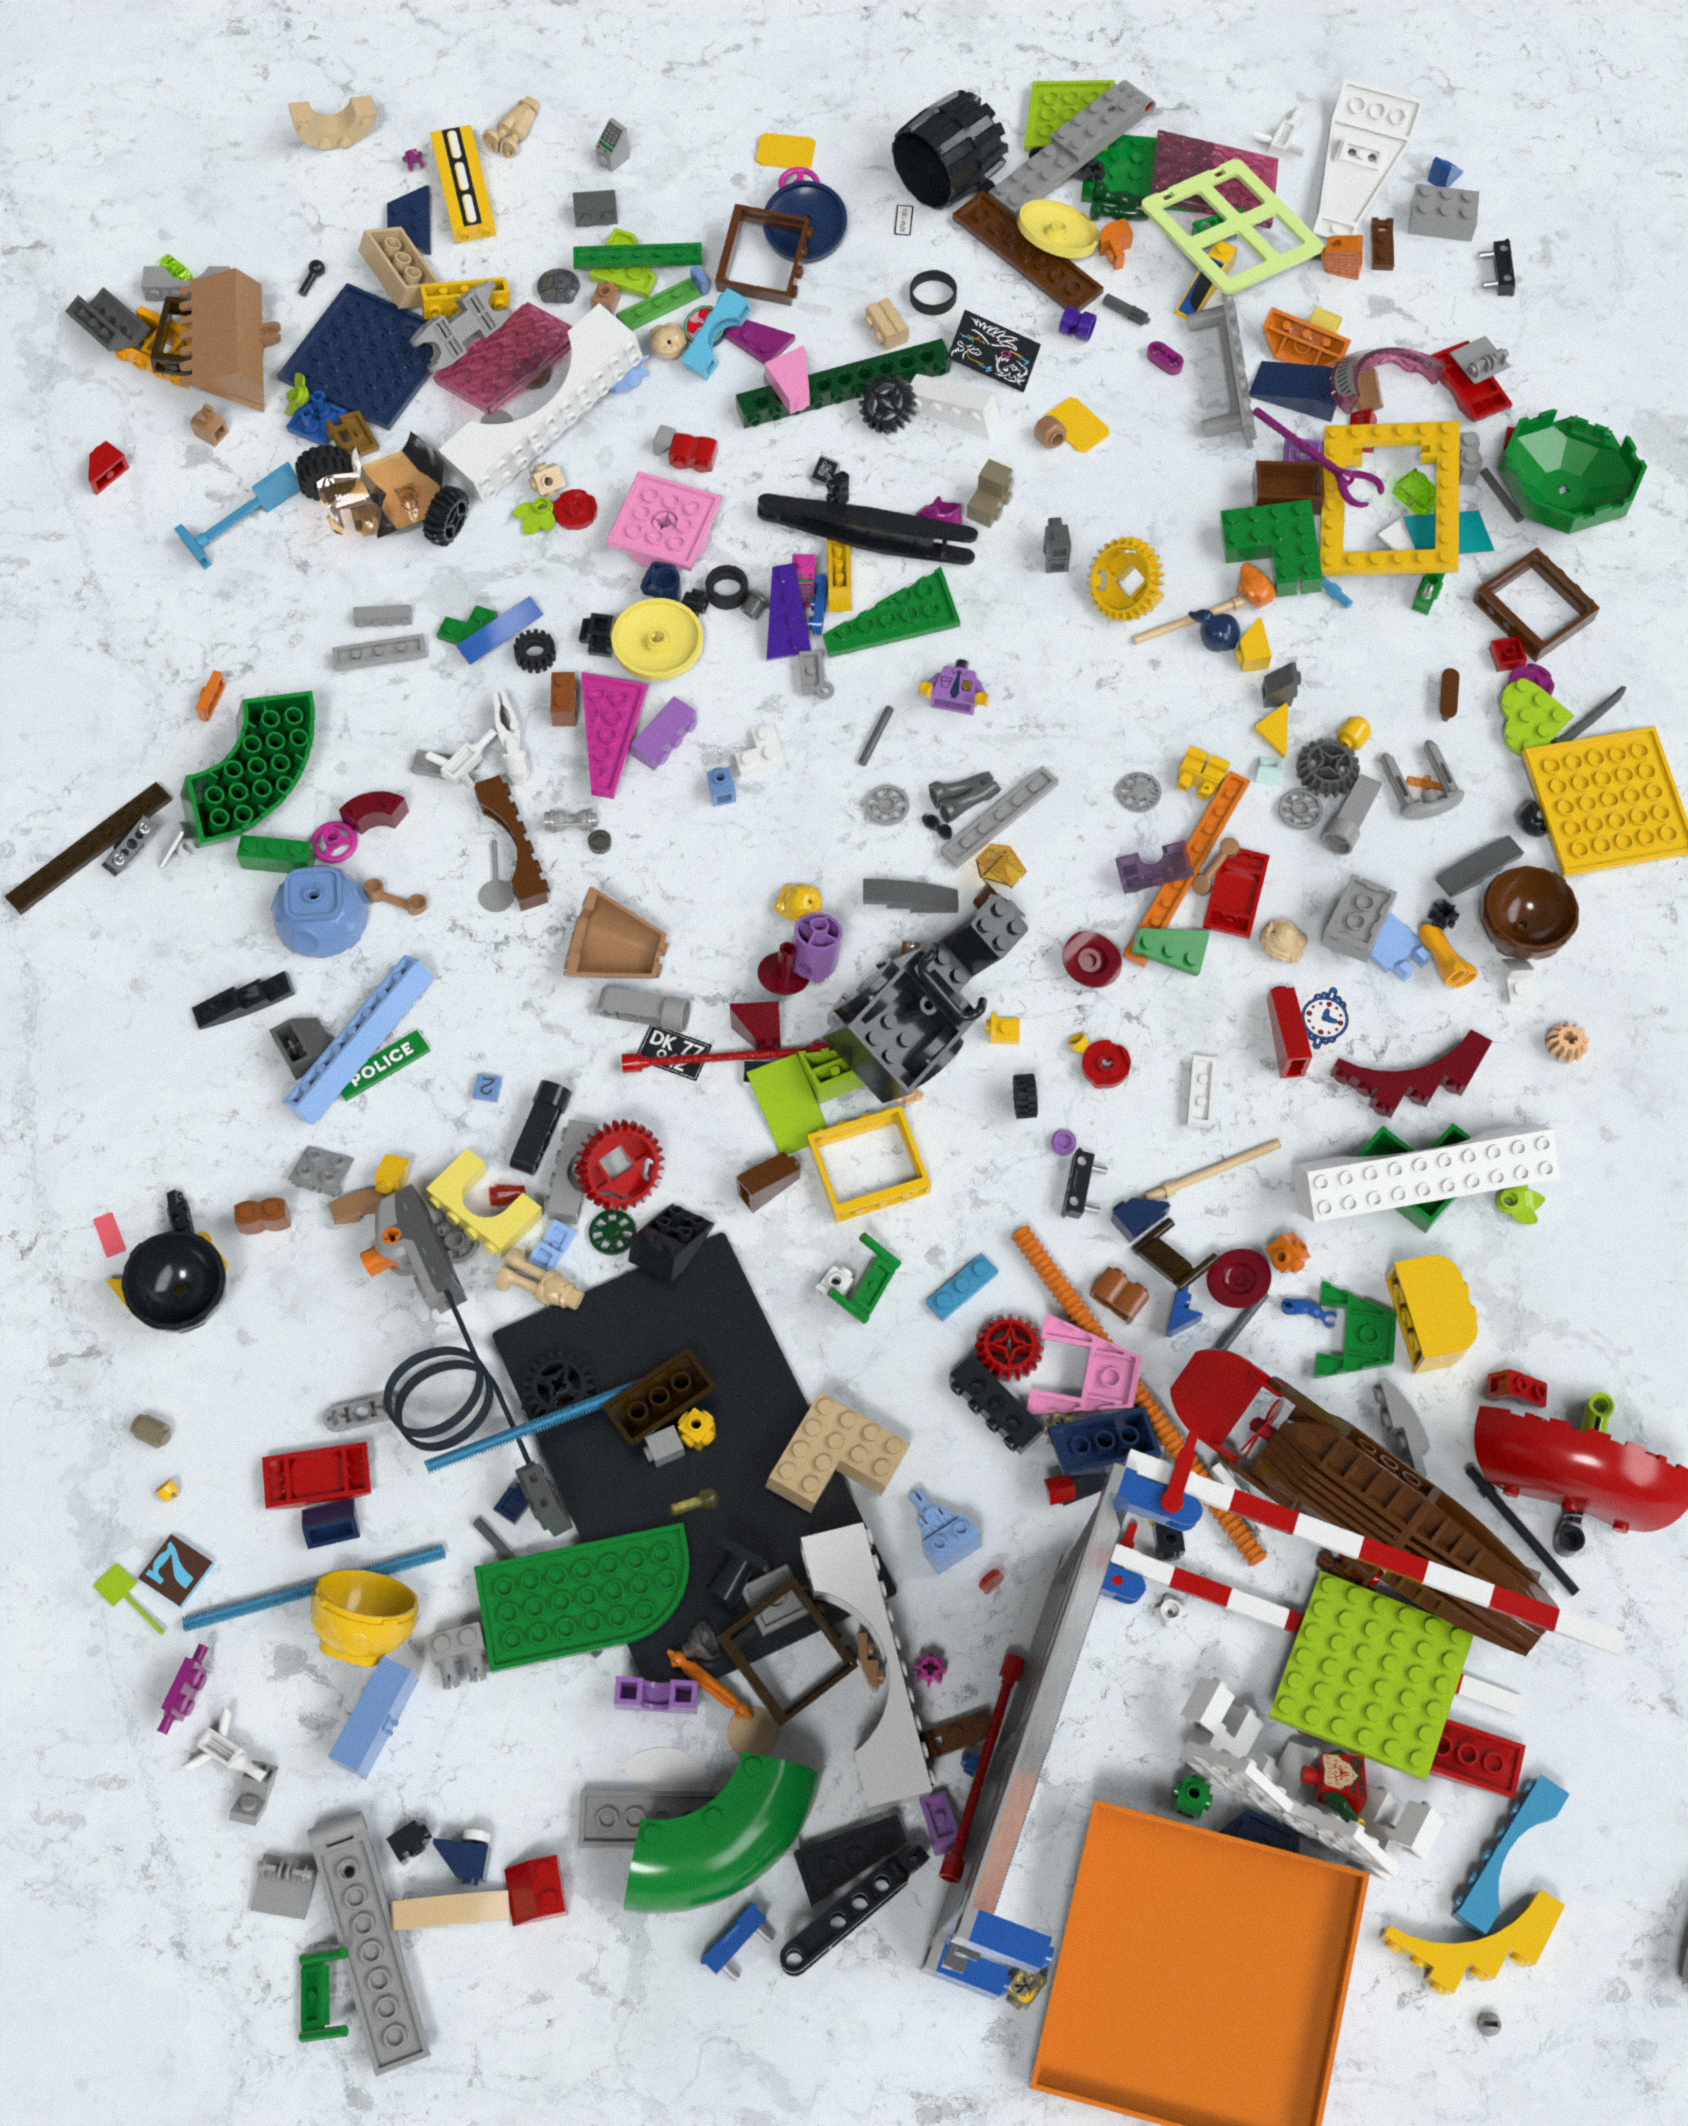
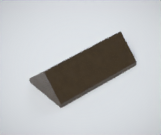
M687 1347L603 1404L602 1408L618 1435L630 1447H633L716 1390L717 1386Z

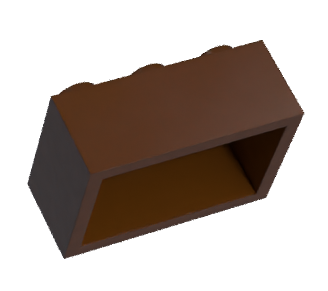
M1256 461L1252 475L1253 506L1311 499L1313 515H1321L1325 501L1323 462Z

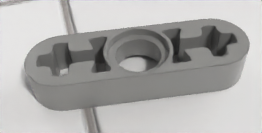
M384 1395L328 1408L323 1415V1422L331 1432H341L391 1419L383 1409L375 1410L377 1416H374V1411L371 1407L374 1404L376 1409L383 1408ZM392 1396V1409L394 1412L396 1399ZM359 1407L368 1409L367 1417L362 1420L354 1417V1413ZM349 1410V1417L352 1420L351 1422H348L346 1418L347 1414L345 1413V1411ZM334 1414H338L339 1417H345L339 1419L337 1425L329 1421L333 1419Z

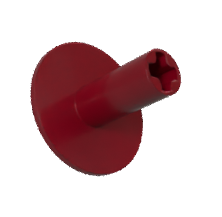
M782 943L779 947V953L768 955L758 966L757 976L761 985L772 993L778 995L797 994L804 990L809 983V979L802 978L793 972L796 947L793 943Z

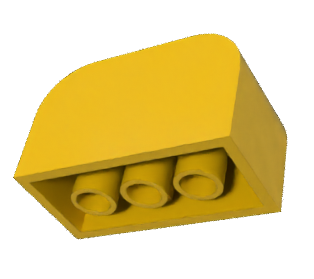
M1428 1255L1394 1262L1385 1281L1394 1311L1397 1314V1320L1414 1374L1457 1364L1474 1343L1478 1333L1477 1311L1475 1306H1471L1469 1286L1467 1282H1463L1460 1270L1454 1262L1440 1255Z

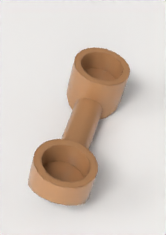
M1225 838L1221 841V851L1205 873L1193 880L1192 888L1198 896H1206L1211 892L1212 884L1210 880L1226 858H1233L1239 853L1240 846L1234 838Z
M372 878L364 884L366 896L373 902L383 901L408 910V913L412 916L423 913L427 908V900L421 894L411 895L408 900L384 892L383 883L379 879Z

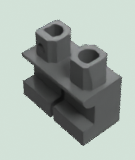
M1060 517L1049 518L1048 526H1045L1043 553L1046 555V573L1068 572L1071 553L1068 524L1062 525Z

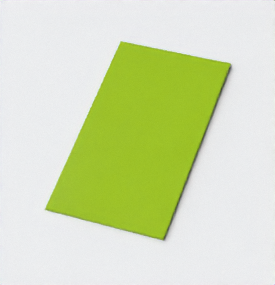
M796 1053L746 1072L780 1153L785 1151L788 1155L808 1147L807 1135L817 1132L819 1128L828 1129Z

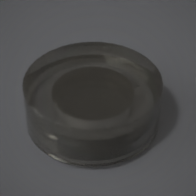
M605 830L593 831L588 836L589 849L595 854L608 852L612 846L610 834Z

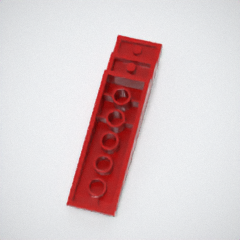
M1447 1719L1429 1775L1515 1799L1526 1745ZM1299 1730L1297 1731L1298 1733H1301V1734H1304V1735H1307V1736L1316 1738V1737L1311 1736V1735H1309V1734H1306V1733H1304V1732H1302V1731H1299Z

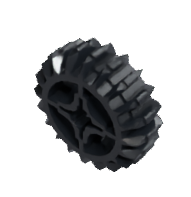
M887 373L885 378L882 375H878V381L871 379V386L864 385L867 392L860 393L864 400L858 402L863 407L859 410V413L865 415L862 420L868 423L870 429L875 428L877 433H881L882 430L885 434H889L890 430L893 433H897L898 426L901 429H905L904 422L911 423V419L908 417L909 415H916L915 411L911 408L918 406L913 401L917 396L914 392H911L913 387L910 384L907 385L908 381L905 378L901 379L897 374L892 377L890 373ZM886 388H893L885 394L880 393L882 390ZM902 394V406L900 409L898 406V402L901 399L900 395ZM876 399L877 407L875 408L876 412L874 413L873 404L874 400ZM882 399H884L885 401H889L890 405L893 406L894 409L890 408L889 406H885L886 403H884ZM890 414H896V416L889 420H882Z
M446 485L440 488L439 492L435 493V497L431 499V503L427 507L428 510L423 521L424 537L431 541V543L446 547L457 537L464 526L465 519L467 518L466 515L469 511L468 495L457 487Z

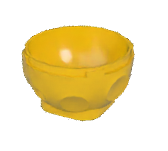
M342 1569L324 1574L314 1584L310 1608L311 1624L320 1639L319 1650L330 1657L364 1667L378 1665L382 1656L385 1657L386 1654L397 1649L400 1644H403L414 1630L419 1609L417 1595L400 1581L375 1572Z

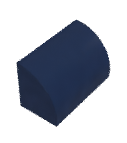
M354 1498L302 1510V1530L308 1549L360 1538L359 1519Z

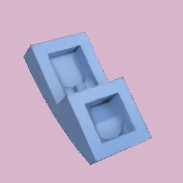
M554 1219L542 1241H538L527 1261L546 1271L554 1269L578 1231Z

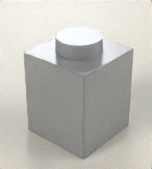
M674 1425L645 1438L647 1446L643 1447L648 1462L654 1461L656 1468L685 1455L684 1447Z

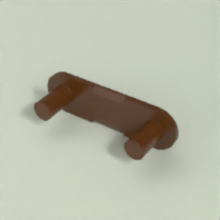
M1447 668L1442 673L1439 711L1442 715L1441 719L1445 722L1449 718L1455 717L1458 708L1460 675L1453 668Z

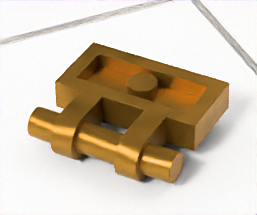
M359 410L339 416L338 422L340 425L335 426L332 420L324 424L329 439L333 440L336 446L345 449L350 454L351 460L353 456L350 451L355 450L358 457L376 452L379 449V444ZM345 434L349 441L344 442L341 435Z

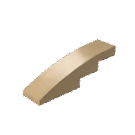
M508 1890L392 1901V1931L445 1928L454 1925L477 1924L479 1922L506 1921L510 1919Z

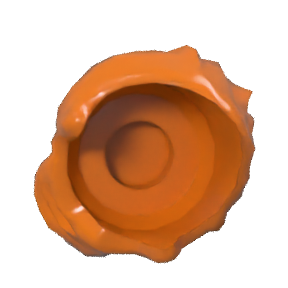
M1244 563L1241 566L1240 583L1237 593H1242L1248 602L1258 609L1273 602V599L1276 597V590L1268 576L1257 570L1250 563Z

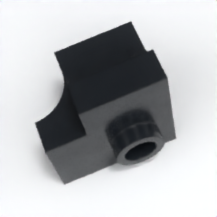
M591 613L590 618H583L579 641L580 643L589 644V655L612 657L611 636L616 622L613 615Z

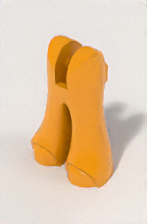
M1427 924L1419 928L1420 941L1432 954L1440 977L1446 987L1461 988L1478 977L1476 968L1454 951L1441 928Z

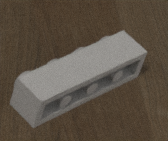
M411 605L353 607V620L355 627L360 628L412 625Z

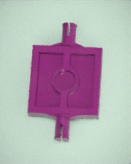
M198 1643L193 1657H185L161 1706V1709L164 1710V1717L157 1729L158 1732L168 1735L174 1720L177 1719L183 1722L185 1716L191 1714L195 1705L194 1697L198 1690L201 1691L207 1680V1671L202 1667V1661L209 1647Z

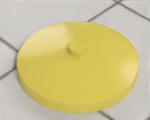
M1045 199L1029 201L1021 207L1017 217V225L1023 236L1036 247L1056 256L1073 259L1088 257L1095 252L1099 243L1100 234L1096 225L1079 210L1061 202Z
M666 598L645 599L629 606L617 618L611 636L613 652L618 663L630 674L651 681L668 680L682 675L697 662L703 648V630L698 617L684 604Z

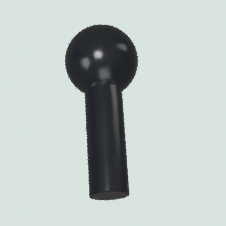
M312 260L308 265L309 274L298 291L303 297H306L316 278L321 277L325 273V265L320 260Z

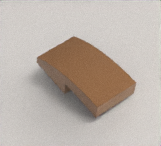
M371 1188L345 1195L330 1202L328 1207L334 1224L355 1223L360 1221L361 1215L375 1214L378 1200L382 1199L383 1195L382 1192Z
M857 1633V1652L862 1673L872 1692H878V1685H884V1668H878V1660H868V1658L873 1657V1641H867V1633Z

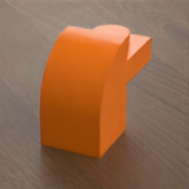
M1126 218L1106 224L1100 233L1099 257L1106 255L1107 261L1112 263L1114 270L1123 269L1125 257L1123 250L1130 249L1132 245L1133 232Z

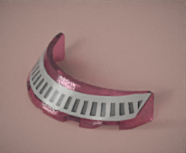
M1387 347L1356 351L1342 357L1332 370L1330 375L1333 389L1331 396L1343 412L1349 414L1361 396L1358 385L1360 371L1391 362L1397 364L1404 371L1420 373L1434 385L1437 384L1447 364L1425 353L1406 348Z

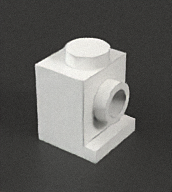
M833 1265L822 1281L816 1285L815 1295L837 1309L839 1304L827 1296V1292L831 1287H834L846 1297L854 1286V1279L851 1278L853 1274L843 1266L838 1269ZM836 1279L840 1284L833 1285L832 1281Z

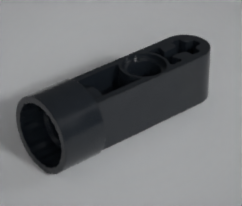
M540 1081L532 1100L534 1102L511 1156L510 1168L532 1176L537 1173L561 1114L565 1113L572 1097V1092L569 1089L551 1081Z

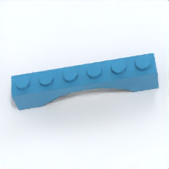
M1542 1774L1535 1779L1530 1778L1522 1790L1525 1796L1521 1802L1516 1801L1508 1813L1511 1819L1508 1824L1505 1825L1503 1823L1497 1830L1494 1837L1498 1840L1493 1849L1490 1846L1486 1849L1480 1859L1483 1865L1479 1872L1474 1870L1468 1878L1466 1884L1470 1887L1465 1895L1460 1893L1452 1905L1456 1910L1451 1917L1479 1937L1487 1934L1501 1911L1499 1903V1878L1502 1865L1509 1850L1528 1829L1556 1818L1570 1795Z

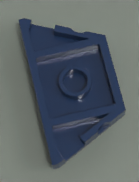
M429 185L387 203V228L402 227L415 247L424 250L426 255H431Z
M1246 1809L1219 1832L1299 1854V1833L1250 1809Z

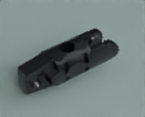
M175 1189L168 1192L167 1214L171 1231H185L195 1234L190 1207L183 1193Z

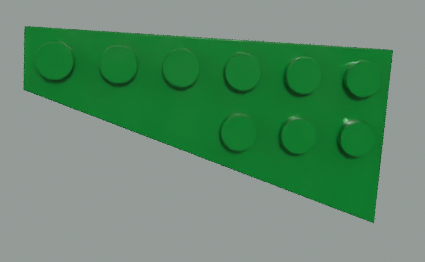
M941 566L926 578L923 576L918 579L917 583L912 586L904 587L876 603L874 608L868 611L864 610L853 620L845 621L824 633L823 642L828 657L831 658L960 627V620Z

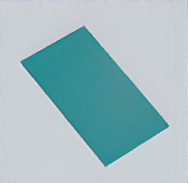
M1479 510L1459 512V554L1494 551ZM1436 514L1403 516L1415 550L1435 549Z

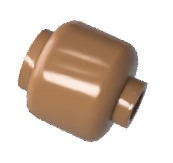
M1048 415L1036 423L1034 436L1044 447L1052 449L1059 447L1064 442L1066 428L1056 417Z

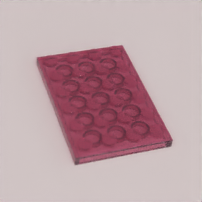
M1158 129L1155 140L1149 196L1165 191L1169 187L1207 170L1217 168L1219 165L1232 159L1244 162L1275 194L1279 158ZM1219 172V173L1214 174V175H1215L1216 177H1219V176H1221V175H1223V174H1222L1221 172ZM1231 178L1213 186L1235 210L1243 208L1247 212L1263 205L1238 178ZM1197 194L1172 205L1210 215L1218 214ZM1167 195L1163 198L1167 200L1172 197L1170 195ZM1273 217L1256 224V226L1270 229L1273 224Z
M526 302L512 313L500 328L487 338H481L467 349L465 355L452 365L441 369L433 376L435 384L490 415L571 350L570 338L567 332L573 326Z

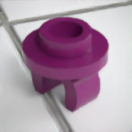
M417 149L406 151L405 156L402 157L403 162H408L407 167L410 173L413 172L412 163H418L420 169H423L424 166L421 159L423 154L421 151H417Z

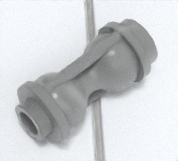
M592 808L580 810L573 815H567L563 811H554V809L550 810V812H544L545 831L555 833V831L561 832L567 827H577L582 831L589 830V832H593V827H597V813H593Z

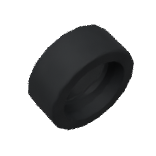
M722 565L712 569L707 575L705 581L706 595L713 606L718 609L731 610L744 603L748 596L746 594L748 580L743 570L732 565ZM730 579L740 584V590L733 595L725 596L715 592L714 585L721 580Z

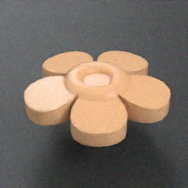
M915 1088L909 1095L895 1100L897 1102L904 1101L905 1104L911 1105L915 1103V1100H922L923 1094L919 1092L918 1088Z

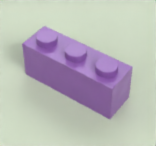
M673 696L631 744L632 756L655 771L659 765H663L666 762L669 753L681 745L683 737L695 729L697 725L696 710Z

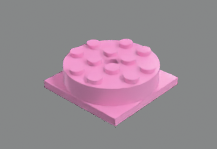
M638 471L608 535L606 546L626 552L632 560L648 569L652 562L657 561L673 564L676 566V570L684 569L691 572L695 561L704 553L708 546L710 527L721 505L722 496Z

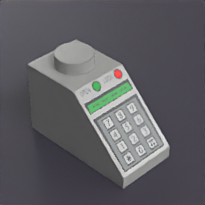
M614 118L608 120L596 144L597 162L601 167L607 168L610 172L616 170L630 158L627 128Z

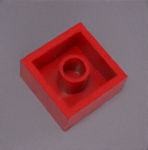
M1519 636L1491 641L1488 649L1497 672L1513 670L1517 666L1526 665L1527 657Z

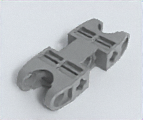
M492 280L470 288L457 298L455 302L460 311L447 320L444 315H435L411 337L410 343L413 347H417L424 342L430 343L433 347L434 354L430 359L431 362L427 365L430 373L452 365L465 355L467 350L462 342L475 333L478 338H487L510 317L512 311L509 306H505L497 311L493 310L489 305V297L496 286Z

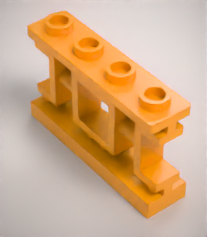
M140 305L135 312L154 333L150 338L145 336L140 342L144 345L140 351L136 350L138 346L115 350L114 354L121 361H128L138 369H145L154 376L164 378L179 387L181 386L180 378L185 376L153 372L150 356L161 315ZM171 320L166 344L172 346L168 353L180 355V348L192 344V340L181 341L179 334L190 330V328L181 326Z

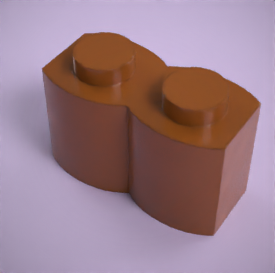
M272 1197L261 1202L243 1201L234 1205L235 1224L243 1234L254 1235L265 1230L282 1231L291 1227L290 1209L283 1198Z
M1108 1266L1092 1287L1089 1295L1099 1304L1110 1309L1123 1321L1131 1324L1148 1302L1150 1295L1142 1284L1130 1282L1126 1278L1127 1275L1121 1269H1113Z

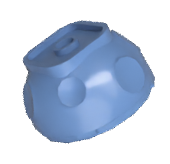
M324 864L306 866L290 872L286 876L285 881L278 886L271 906L275 930L283 945L293 953L315 958H326L341 954L348 948L351 949L361 940L360 937L366 928L369 914L368 898L362 886L344 870Z

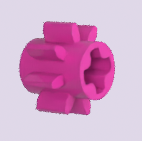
M930 1652L927 1658L920 1655L918 1659L921 1666L915 1665L913 1668L914 1671L920 1672L917 1682L926 1681L928 1688H930L931 1682L934 1681L941 1684L942 1680L939 1675L947 1673L946 1668H941L944 1658L941 1657L937 1660L933 1657V1652ZM928 1664L933 1665L935 1670L933 1675H927V1670L925 1669H927Z

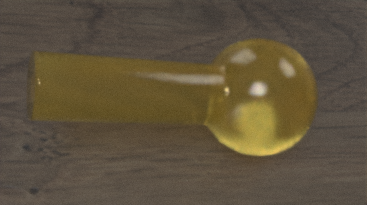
M706 1488L699 1493L698 1497L671 1505L670 1510L674 1516L699 1507L712 1509L718 1504L719 1496L714 1489Z

